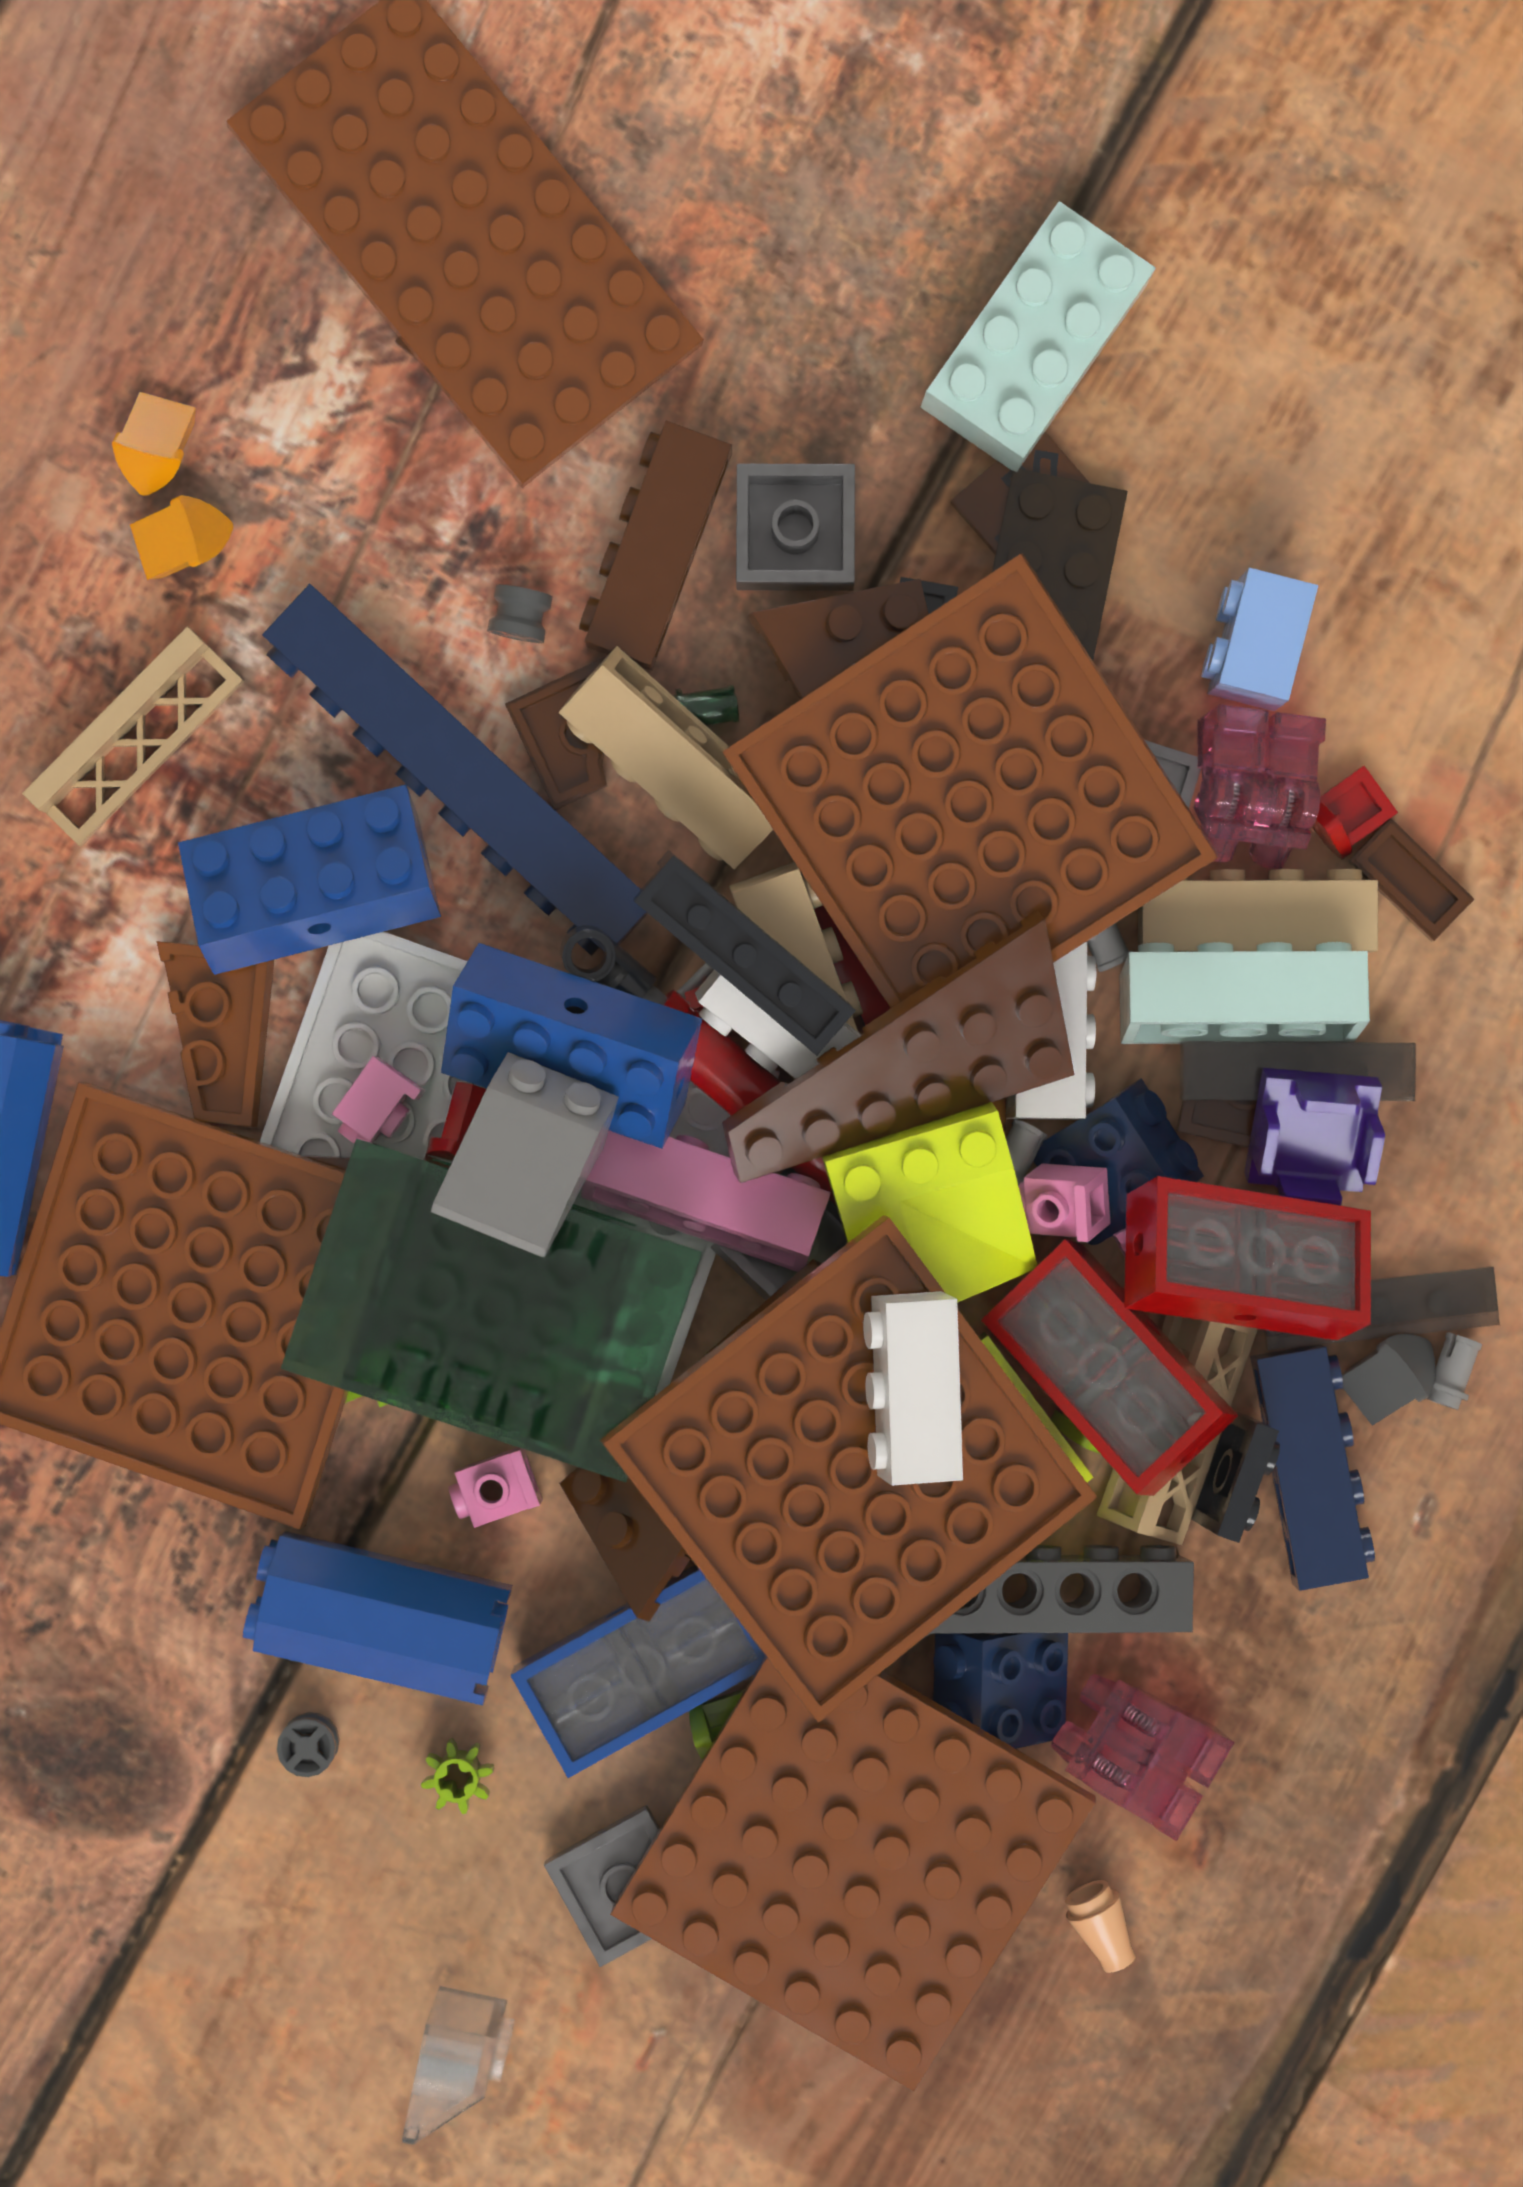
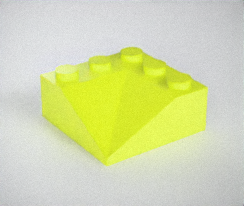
M992 1102L822 1157L846 1242L849 1243L881 1216L889 1217L944 1292L957 1298V1303L1026 1274L1037 1266L1011 1155L998 1110Z

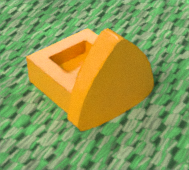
M142 392L139 393L122 433L117 432L112 441V448L121 472L140 495H150L166 486L174 478L184 457L183 450L195 424L196 407Z
M180 495L171 499V506L131 523V531L146 579H161L189 566L196 567L217 556L231 536L234 527L232 521L209 503L197 498Z

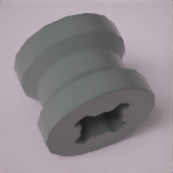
M496 585L494 598L498 602L496 615L489 619L487 632L525 642L544 643L546 631L542 626L544 613L551 609L553 596L517 586Z
M307 1712L297 1715L289 1721L278 1738L277 1753L279 1761L287 1771L296 1776L311 1777L319 1775L329 1767L338 1752L340 1742L338 1730L329 1718L320 1713ZM297 1732H300L302 1735H304V1734H312V1735H311V1736H309V1735L301 1736V1735H300L299 1733H297Z

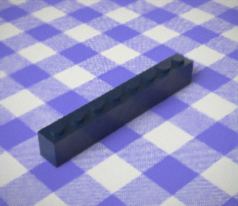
M310 583L262 634L273 645L266 655L291 678L299 670L316 685L309 695L334 718L342 710L345 711L359 724L352 735L377 758L386 749L399 761L402 766L394 774L419 797L429 789L445 805L438 814L462 837L472 829L488 844L481 851V854L504 876H507L513 869L520 873L531 884L523 893L544 913L550 916L557 908L574 923L566 933L582 925L596 926L620 945L648 915L644 909L633 901V898L641 890ZM585 938L577 942L591 956L599 948L604 951L603 944L594 938Z

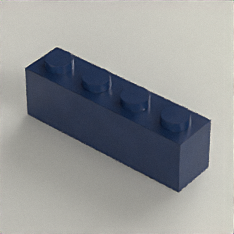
M1318 1343L1250 1356L1262 1423L1279 1430L1276 1441L1280 1444V1452L1272 1471L1292 1584L1299 1591L1369 1578L1366 1563L1375 1561V1552L1369 1528L1359 1527L1356 1505L1364 1504V1492L1358 1470L1349 1471L1345 1448L1354 1446V1439L1348 1413H1338L1334 1390L1343 1389V1379L1337 1355L1328 1356L1326 1346Z

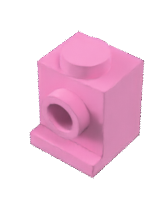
M373 1056L332 1113V1115L343 1122L337 1131L366 1151L381 1133L391 1138L410 1111V1109L402 1104L407 1096L413 1100H419L426 1090L380 1057Z
M1041 1164L1026 1175L1024 1182L1018 1185L1030 1234L1077 1237L1078 1242H1089L1110 1224L1107 1168Z
M523 1445L458 1468L455 1471L458 1483L448 1486L459 1519L470 1516L474 1528L520 1511L540 1506L543 1500ZM495 1480L500 1483L503 1495L499 1500L489 1501L483 1497L481 1486L485 1481Z

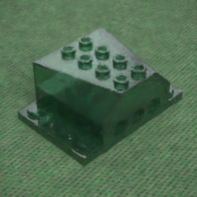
M356 1138L281 1369L627 1482L628 1477L599 1440L655 1396L702 1251L648 1234V1228L573 1203L543 1258L431 1212L433 1202L452 1163L428 1155L415 1157Z

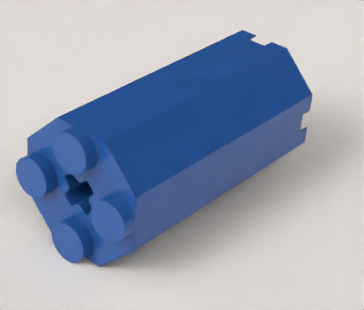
M0 1020V1276L10 1277L11 1275H17L64 1046L61 1045L63 1034L32 1028L28 1025Z
M287 1531L280 1535L279 1540L271 1539L269 1546H264L256 1580L266 1583L262 1597L258 1596L256 1603L250 1604L242 1635L243 1638L254 1640V1652L483 1706L489 1688L487 1685L490 1672L493 1673L509 1606L503 1603H507L513 1585Z

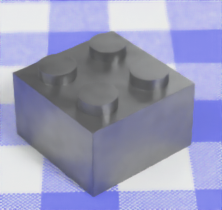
M737 464V590L853 591L855 580V464Z

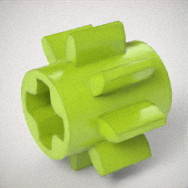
M451 1738L448 1740L447 1754L443 1759L437 1754H428L425 1761L430 1767L436 1769L435 1775L423 1779L421 1787L424 1789L435 1787L439 1795L436 1809L440 1810L448 1801L458 1803L461 1813L467 1814L469 1798L473 1794L480 1799L487 1800L490 1791L479 1781L481 1777L492 1774L495 1768L494 1764H480L476 1757L480 1744L475 1743L469 1751L458 1750L457 1743ZM451 1764H458L461 1772H471L472 1774L468 1777L463 1789L457 1788L455 1780L445 1781L444 1779L451 1768Z

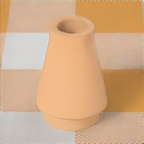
M1105 1880L1092 1881L1072 1891L1065 1900L1069 1909L1066 1913V1918L1098 1958L1103 1970L1111 1973L1129 1966L1136 1956L1130 1944L1119 1892L1111 1890L1108 1882Z

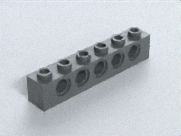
M1038 1545L929 1634L1193 1632L1194 1562L1183 1556L1176 1555V1547L1169 1545H1142L1140 1555H1119V1547L1112 1545L1083 1546V1555H1061L1060 1546ZM1022 1573L1027 1583L1024 1595L1015 1602H1005L1002 1595L1004 1582L1011 1575ZM1080 1573L1084 1582L1081 1595L1072 1602H1063L1060 1596V1586L1063 1580L1071 1574ZM1137 1573L1140 1579L1139 1593L1134 1599L1128 1602H1121L1117 1593L1121 1579L1128 1574Z

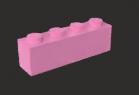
M608 1131L604 1148L582 1187L581 1197L799 1272L807 1265L831 1192L820 1189V1184L814 1179L795 1173L788 1174L787 1177L771 1173L740 1183L733 1172L730 1157L709 1151V1146L706 1143L691 1136L678 1135L675 1139L668 1137L663 1149Z

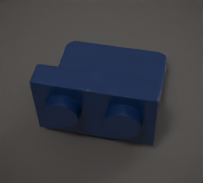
M1142 1078L1121 1090L1102 1106L1088 1113L1085 1119L1075 1121L1043 1141L1033 1160L1037 1167L1041 1164L1107 1168L1110 1224L1093 1239L1086 1242L1090 1245H1098L1112 1237L1113 1234L1126 1228L1127 1194L1153 1178L1162 1176L1198 1182L1204 1177L1198 1167V1159L1194 1150L1186 1141L1180 1139L1167 1119L1166 1108L1162 1100L1156 1093L1148 1089Z
M935 1633L933 1701L1015 1749L1060 1739L1066 1729L1068 1633H1002L997 1635L986 1633Z

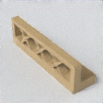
M187 626L22 794L38 810L45 812L68 836L82 847L245 681ZM204 658L225 681L209 698H186V674ZM178 683V698H164ZM201 705L186 720V706ZM155 706H178V729L168 739H145V716ZM137 725V739H123ZM114 747H137V771L128 780L105 781V756ZM146 747H159L146 760ZM96 766V781H82ZM74 788H96V812L79 828L57 805ZM105 788H119L105 802Z
M1167 1315L1161 1331L1231 1407L1258 1329ZM1225 1327L1234 1329L1235 1332L1228 1352L1219 1358L1217 1349ZM1221 1433L1154 1496L1137 1495L1113 1469L1097 1516L1136 1533L1182 1545ZM1172 1496L1174 1506L1167 1526L1158 1525L1157 1521L1162 1506Z

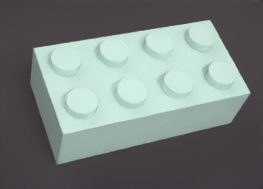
M1059 201L926 390L920 407L1004 466L1017 472L1139 298L1156 268Z
M1222 942L1200 944L1197 946L1198 952H1174L1173 944L1146 943L1138 946V952H1129L1119 975L1121 1044H1197L1198 1042H1210L1209 1044H1264L1260 1042L1354 1043L1370 1022L1368 951H1352V945L1345 942L1321 943L1316 945V951H1292V944L1269 942L1257 945V951L1234 952L1232 944Z

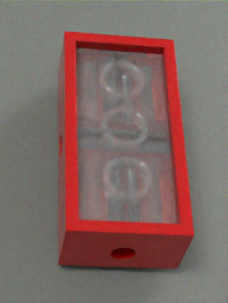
M1157 1176L1127 1194L1124 1308L1337 1341L1371 1325V1210Z
M1065 1239L981 1321L1137 1495L1154 1496L1238 1417V1414L1144 1311L1124 1308L1125 1290L1083 1244Z

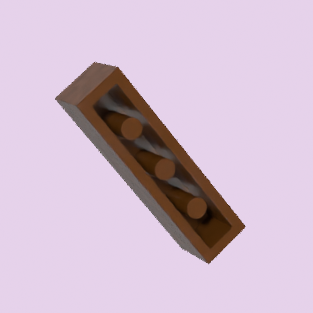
M667 420L660 435L650 432L639 465L648 468L641 489L630 487L620 513L619 520L628 523L620 544L612 541L609 543L600 567L599 575L608 577L600 599L590 596L580 621L579 629L588 632L585 638V644L588 648L609 655L618 646L640 667L650 671L653 670L731 459L732 444Z

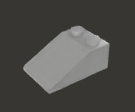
M508 1052L483 1095L433 1202L431 1212L544 1258L604 1148L619 1097L598 1089L589 1083L581 1082L541 1066L534 1061Z

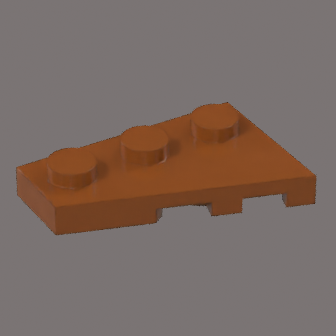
M156 941L160 961L165 963L170 987L168 998L171 1012L176 1015L183 1048L180 1055L194 1119L201 1122L257 1127L274 960L214 975L198 945Z

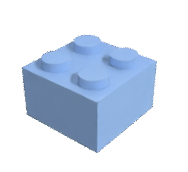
M1250 567L1237 581L1231 579L1229 587H1224L1216 615V621L1225 623L1222 638L1216 637L1214 644L1210 643L1202 669L1201 677L1210 679L1207 694L1271 711H1276L1288 702L1318 585Z

